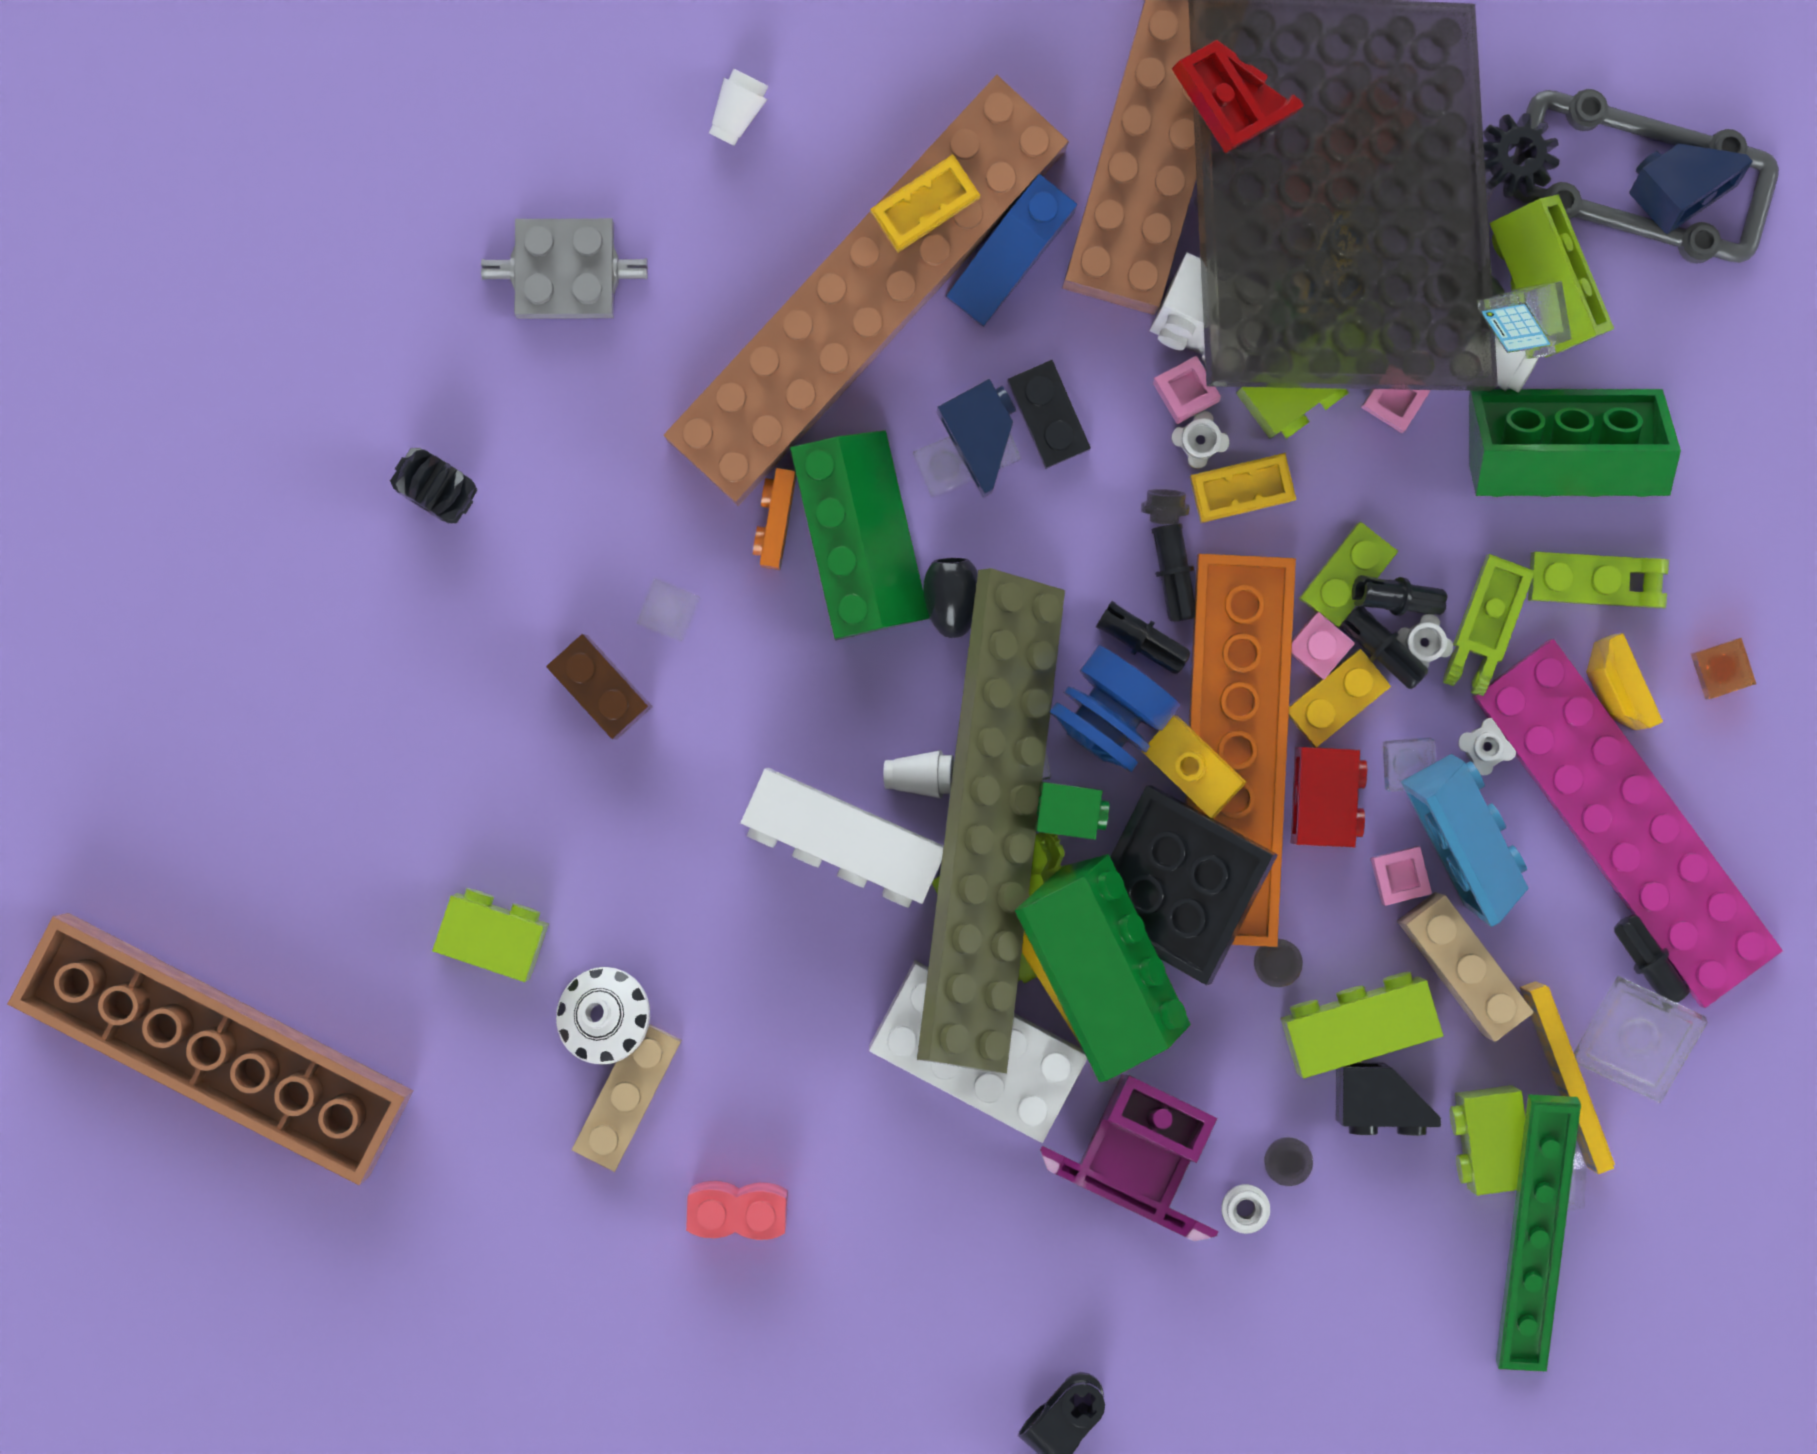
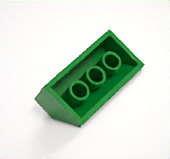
M1470 389L1469 467L1476 496L1647 497L1671 495L1681 449L1663 389H1521L1519 393L1512 389H1507L1506 391L1503 389Z
M886 430L837 436L790 447L835 641L930 619Z
M1109 854L1062 866L1015 909L1016 915L1099 1082L1108 1081L1169 1049L1191 1025L1186 1015L1185 1007L1178 999L1166 974L1165 966L1158 957L1147 935L1144 923L1137 914L1124 887L1123 879L1117 872Z

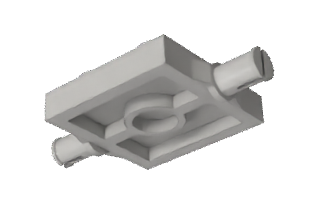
M612 218L515 219V246L511 259L481 260V267L483 268L481 269L482 280H511L515 290L514 314L517 319L614 318V293L619 279H648L647 258H618L614 248V222Z

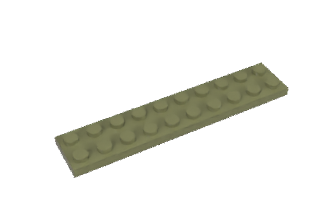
M992 568L978 570L917 1060L1007 1074L1024 929L1016 915L1015 909L1028 898L1036 836L1035 822L1038 820L1037 807L1038 799L1041 795L1040 784L1043 778L1050 721L1049 711L1052 704L1065 590Z

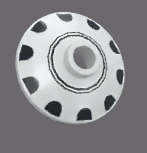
M610 967L590 969L574 978L562 993L556 1012L558 1033L565 1047L577 1058L599 1065L612 1064L632 1054L645 1038L650 1022V1005L643 987L628 973ZM601 1005L604 1010L603 1017L598 1022H593L591 1011L595 1006Z

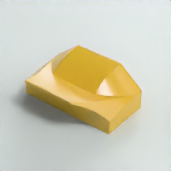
M1624 633L1611 634L1594 642L1586 673L1599 701L1612 719L1632 730L1647 729L1662 723L1661 715Z

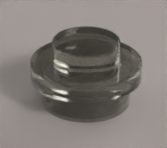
M1153 489L1147 491L1146 501L1141 503V512L1150 514V521L1153 523L1178 524L1179 516L1189 515L1190 505L1185 503L1186 493Z
M1278 938V947L1260 946L1257 949L1253 965L1257 976L1262 982L1272 987H1285L1292 984L1299 977L1302 971L1303 960L1300 951L1293 943Z
M1283 1137L1275 1140L1266 1150L1264 1166L1267 1174L1276 1183L1283 1186H1295L1309 1177L1313 1168V1156L1308 1146L1301 1140L1294 1137Z

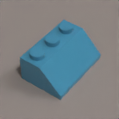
M1450 754L1400 782L1463 905L1490 927H1493L1504 919L1529 889L1521 874L1527 871V866L1514 845L1507 846L1501 834V831L1506 829L1501 814L1492 803L1487 805L1479 790L1485 787V784L1476 766L1471 761L1465 763L1460 758Z

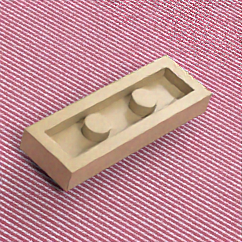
M649 1024L645 1038L639 1047L628 1057L615 1063L572 1151L613 1172L616 1171L682 1041L681 1039Z

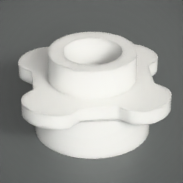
M1202 411L1194 415L1191 423L1185 427H1177L1171 437L1173 444L1184 450L1188 456V464L1195 469L1205 467L1208 458L1216 452H1225L1230 444L1228 435L1221 433L1219 427L1213 422V415L1208 411ZM1199 435L1204 436V444H1198L1196 437Z
M1425 614L1421 617L1418 624L1411 628L1403 627L1397 632L1399 634L1397 640L1427 668L1431 661L1439 657H1448L1453 651V642L1446 637L1443 629L1439 627V618L1433 614ZM1422 638L1429 640L1427 647L1421 646L1420 641Z
M1492 718L1485 719L1482 722V726L1471 733H1463L1458 741L1460 750L1466 752L1467 757L1476 766L1480 775H1489L1493 770V766L1503 760L1510 761L1516 755V750L1507 741ZM1485 742L1491 743L1492 748L1490 751L1483 749Z

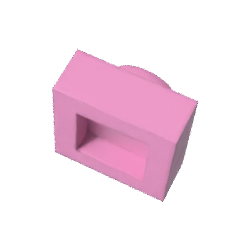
M1197 356L1154 378L1153 385L1177 424L1219 403L1221 398Z
M1389 364L1361 408L1400 433H1403L1431 390Z
M1315 612L1292 639L1291 655L1320 680H1324L1355 642L1320 612Z
M1415 846L1370 858L1382 905L1386 906L1432 894L1421 847Z

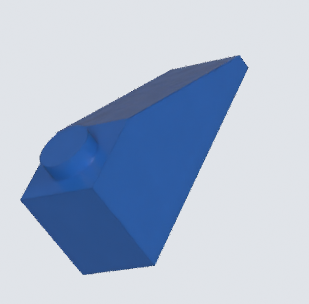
M1039 174L1007 213L946 297L984 327L1072 218L1078 204Z

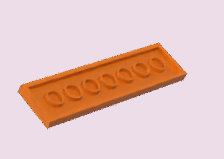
M1197 554L1189 727L1247 782L1213 819L1278 854L1232 945L1278 947L1296 558ZM1185 794V804L1207 815Z

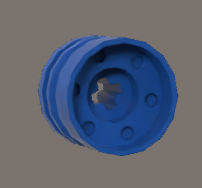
M1098 645L1080 669L1083 677L1094 687L1093 690L1087 695L1076 688L1068 686L1063 693L1080 706L1076 713H1073L1056 702L1049 713L1058 720L1070 738L1097 758L1132 772L1139 762L1122 747L1126 742H1129L1141 751L1147 752L1150 745L1136 731V728L1142 722L1151 728L1162 731L1181 704L1131 664L1107 648Z

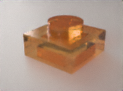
M1742 638L1729 640L1690 653L1705 699H1713L1757 684Z

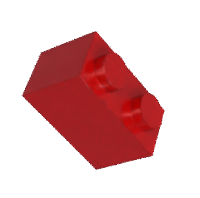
M1295 747L1290 843L1296 845L1356 848V837H1363L1365 829L1364 808H1358V789H1365L1367 783V761L1360 760V750Z

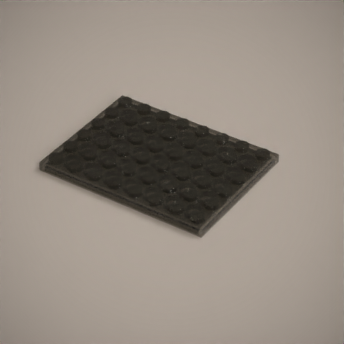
M1188 0L1191 54L1218 40L1235 52L1243 63L1253 65L1266 74L1268 78L1265 84L1286 99L1294 94L1304 104L1294 115L1225 154L1193 103L1206 386L1491 391L1498 387L1495 332L1482 311L1493 309L1475 4L1403 0Z

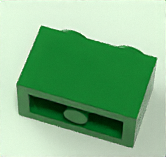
M1041 782V795L1039 796L1037 807L1038 820L1035 822L1036 832L1096 840L1097 829L1106 830L1110 802L1101 800L1103 790Z

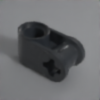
M1079 1372L1072 1374L1046 1403L1042 1404L1032 1413L1020 1429L1018 1437L1038 1454H1073L1081 1440L1100 1421L1104 1414L1105 1401L1102 1384L1089 1373ZM1088 1393L1091 1394L1092 1404L1090 1406L1083 1402L1077 1407L1074 1406L1075 1394L1081 1397L1086 1396Z

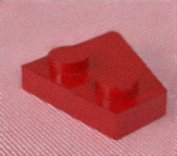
M1218 40L1184 57L1171 68L1225 154L1294 115L1304 106L1301 99L1294 94L1286 99L1265 84L1268 78L1266 74L1253 65L1243 63L1235 52Z

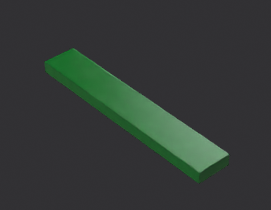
M1528 1094L1496 1353L1498 1369L1547 1372L1581 1109L1578 1097Z

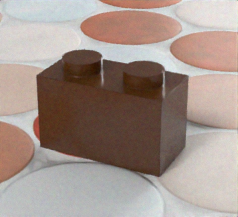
M581 634L546 666L611 739H618L653 707L588 635Z

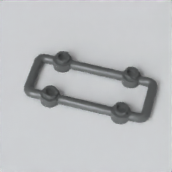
M1594 89L1579 91L1574 96L1558 91L1545 90L1531 98L1526 114L1531 116L1532 129L1544 121L1546 111L1549 109L1565 114L1568 123L1579 131H1590L1601 124L1674 146L1684 144L1747 154L1753 161L1750 167L1759 170V175L1738 244L1721 239L1719 231L1713 225L1706 222L1692 224L1686 229L1678 227L1666 235L1653 219L1584 200L1581 198L1577 188L1567 182L1555 183L1547 189L1535 186V192L1528 197H1524L1519 188H1517L1513 195L1515 199L1530 204L1538 199L1559 194L1569 220L1576 217L1677 246L1680 255L1690 263H1703L1712 257L1741 263L1749 260L1755 254L1760 243L1778 180L1779 167L1771 154L1747 146L1746 139L1741 133L1733 129H1724L1711 136L1610 107L1607 104L1606 98ZM1518 147L1515 149V158L1512 162L1520 165L1526 160L1525 154L1519 156L1522 150Z

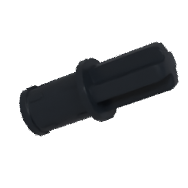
M1182 523L1151 529L1154 535L1160 569L1155 574L1156 577H1161L1168 619L1172 622L1190 620L1195 617V600L1190 572L1194 571V566H1188Z
M1360 575L1355 579L1352 587V600H1355L1354 605L1358 607L1381 608L1389 610L1391 614L1396 616L1404 615L1407 611L1441 615L1446 610L1448 596L1445 590L1412 585L1404 577H1398L1395 580H1385Z
M1111 601L1096 625V628L1105 631L1132 648L1131 654L1134 656L1138 651L1173 674H1178L1190 657L1189 649L1153 628L1155 622L1152 620L1149 624L1118 606L1114 601Z
M1357 607L1340 625L1343 630L1372 655L1369 658L1372 662L1377 659L1407 688L1412 689L1416 687L1427 675L1428 668L1397 640L1399 634L1396 631L1392 634L1365 607Z
M1635 914L1620 920L1614 926V933L1635 962L1634 971L1637 974L1644 975L1661 999L1664 1007L1680 1002L1690 993L1689 987L1684 984L1668 960V949L1664 948L1662 950L1639 916Z

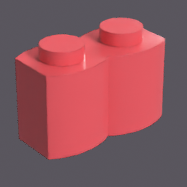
M722 1181L698 1183L691 1187L687 1196L686 1231L703 1238H721L735 1232L743 1237L755 1240L777 1238L785 1234L788 1190L779 1185L765 1182L748 1184L740 1189Z

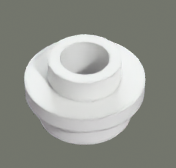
M1241 1184L1233 1187L1226 1193L1222 1201L1221 1212L1225 1222L1231 1229L1239 1233L1249 1234L1260 1230L1267 1223L1270 1216V1203L1267 1196L1258 1187ZM1243 1200H1250L1254 1204L1253 1212L1248 1216L1237 1214V1205Z

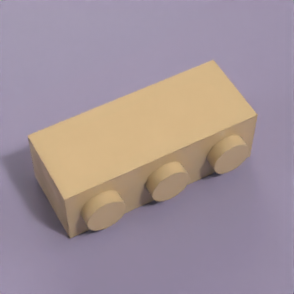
M1434 892L1397 920V923L1484 1037L1496 1042L1534 1013L1446 895Z

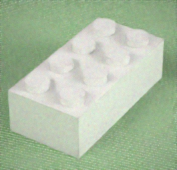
M771 768L764 769L741 820V824L750 827L746 835L747 837L774 848L778 840L795 847L792 854L794 858L819 868L822 860L840 867L837 874L839 878L864 888L867 880L884 887L883 897L907 908L910 907L912 900L923 904L942 861L944 845Z
M914 960L869 1044V1051L1043 1143L1087 1061L1084 1050L1014 1013L1007 1074L917 1060L928 967Z

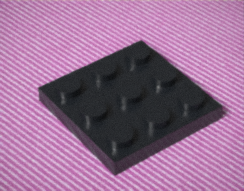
M1146 785L1110 858L1123 879L1124 887L1137 914L1144 923L1147 935L1158 957L1199 982L1210 985L1278 854L1152 785Z

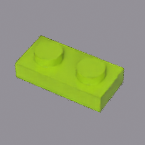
M1360 521L1354 526L1298 599L1313 611L1320 612L1339 628L1356 606L1354 605L1355 600H1352V587L1355 579L1360 575L1378 578L1398 553V550Z

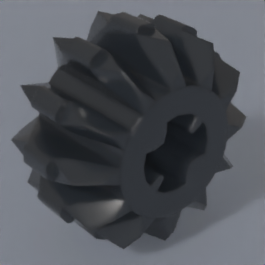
M1524 113L1520 116L1517 124L1507 114L1500 118L1499 127L1490 124L1483 131L1488 142L1478 143L1475 147V153L1488 159L1476 166V172H1491L1493 177L1486 183L1488 189L1492 190L1502 182L1504 183V197L1511 198L1517 191V188H1519L1524 197H1528L1535 192V184L1545 187L1551 181L1547 170L1555 169L1559 166L1560 160L1556 156L1547 153L1559 145L1558 139L1550 138L1544 140L1541 136L1547 131L1548 123L1541 122L1532 129L1530 114ZM1514 147L1522 150L1519 156L1525 154L1526 160L1520 165L1512 162L1515 155L1511 157L1508 155V152Z
M410 448L405 458L402 457L394 469L396 472L390 480L393 489L397 493L448 524L457 523L463 513H467L473 504L472 499L478 491L472 479L436 455L421 448Z

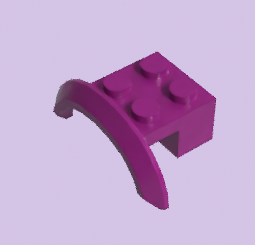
M1121 1074L1080 1164L1044 1146L1040 1149L1048 1171L1192 1241L1217 1236L1219 1232L1169 1208L1190 1161L1198 1162L1218 1118L1130 1075Z

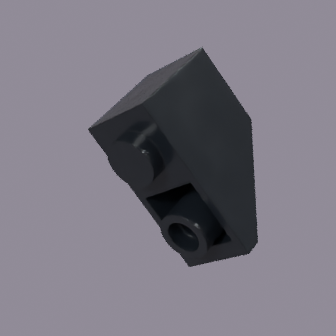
M1357 1062L1336 1069V1121L1342 1126H1349L1350 1134L1376 1135L1378 1134V1127H1397V1134L1420 1136L1427 1134V1127H1441V1117L1387 1064Z

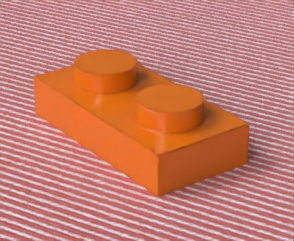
M776 468L774 479L765 478L761 507L769 508L766 527L757 526L752 553L753 555L761 556L760 566L763 568L781 570L797 477L795 471Z

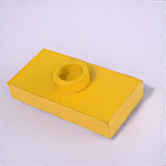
M952 154L872 207L870 212L897 253H899L980 199V194Z
M1286 453L1189 476L1200 524L1297 500Z
M1173 715L1162 731L1159 730L1149 741L1150 748L1147 752H1143L1210 818H1215L1247 783L1176 715Z

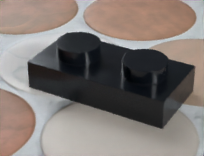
M1053 360L1008 378L1009 387L1045 469L1091 449Z

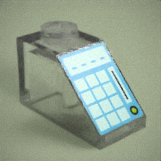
M1562 281L1518 288L1477 301L1480 313L1507 353L1525 350L1526 359L1548 356L1556 353V344L1572 339Z

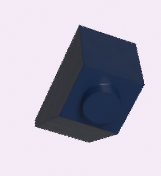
M1677 144L1662 155L1659 151L1653 152L1636 168L1638 177L1629 194L1667 235L1736 188L1753 161L1747 154Z
M990 379L938 406L936 412L983 498L991 494L994 489L1013 425L1010 414L1016 412L1015 406L1005 388L1000 386L995 389Z

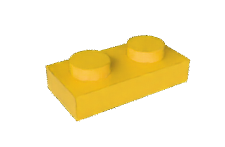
M1358 649L1334 668L1324 680L1318 681L1290 704L1289 718L1310 744L1317 748L1387 691L1391 685L1362 649Z

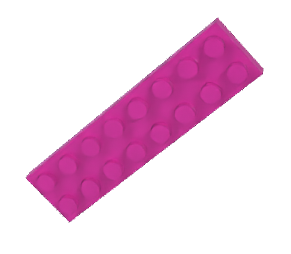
M1554 639L1546 641L1488 685L1484 696L1479 694L1472 696L1487 718L1494 720L1507 741L1516 750L1515 756L1632 915L1635 914L1640 917L1662 950L1664 948L1668 949V960L1684 984L1689 987L1691 995L1700 1007H1708L1783 951Z

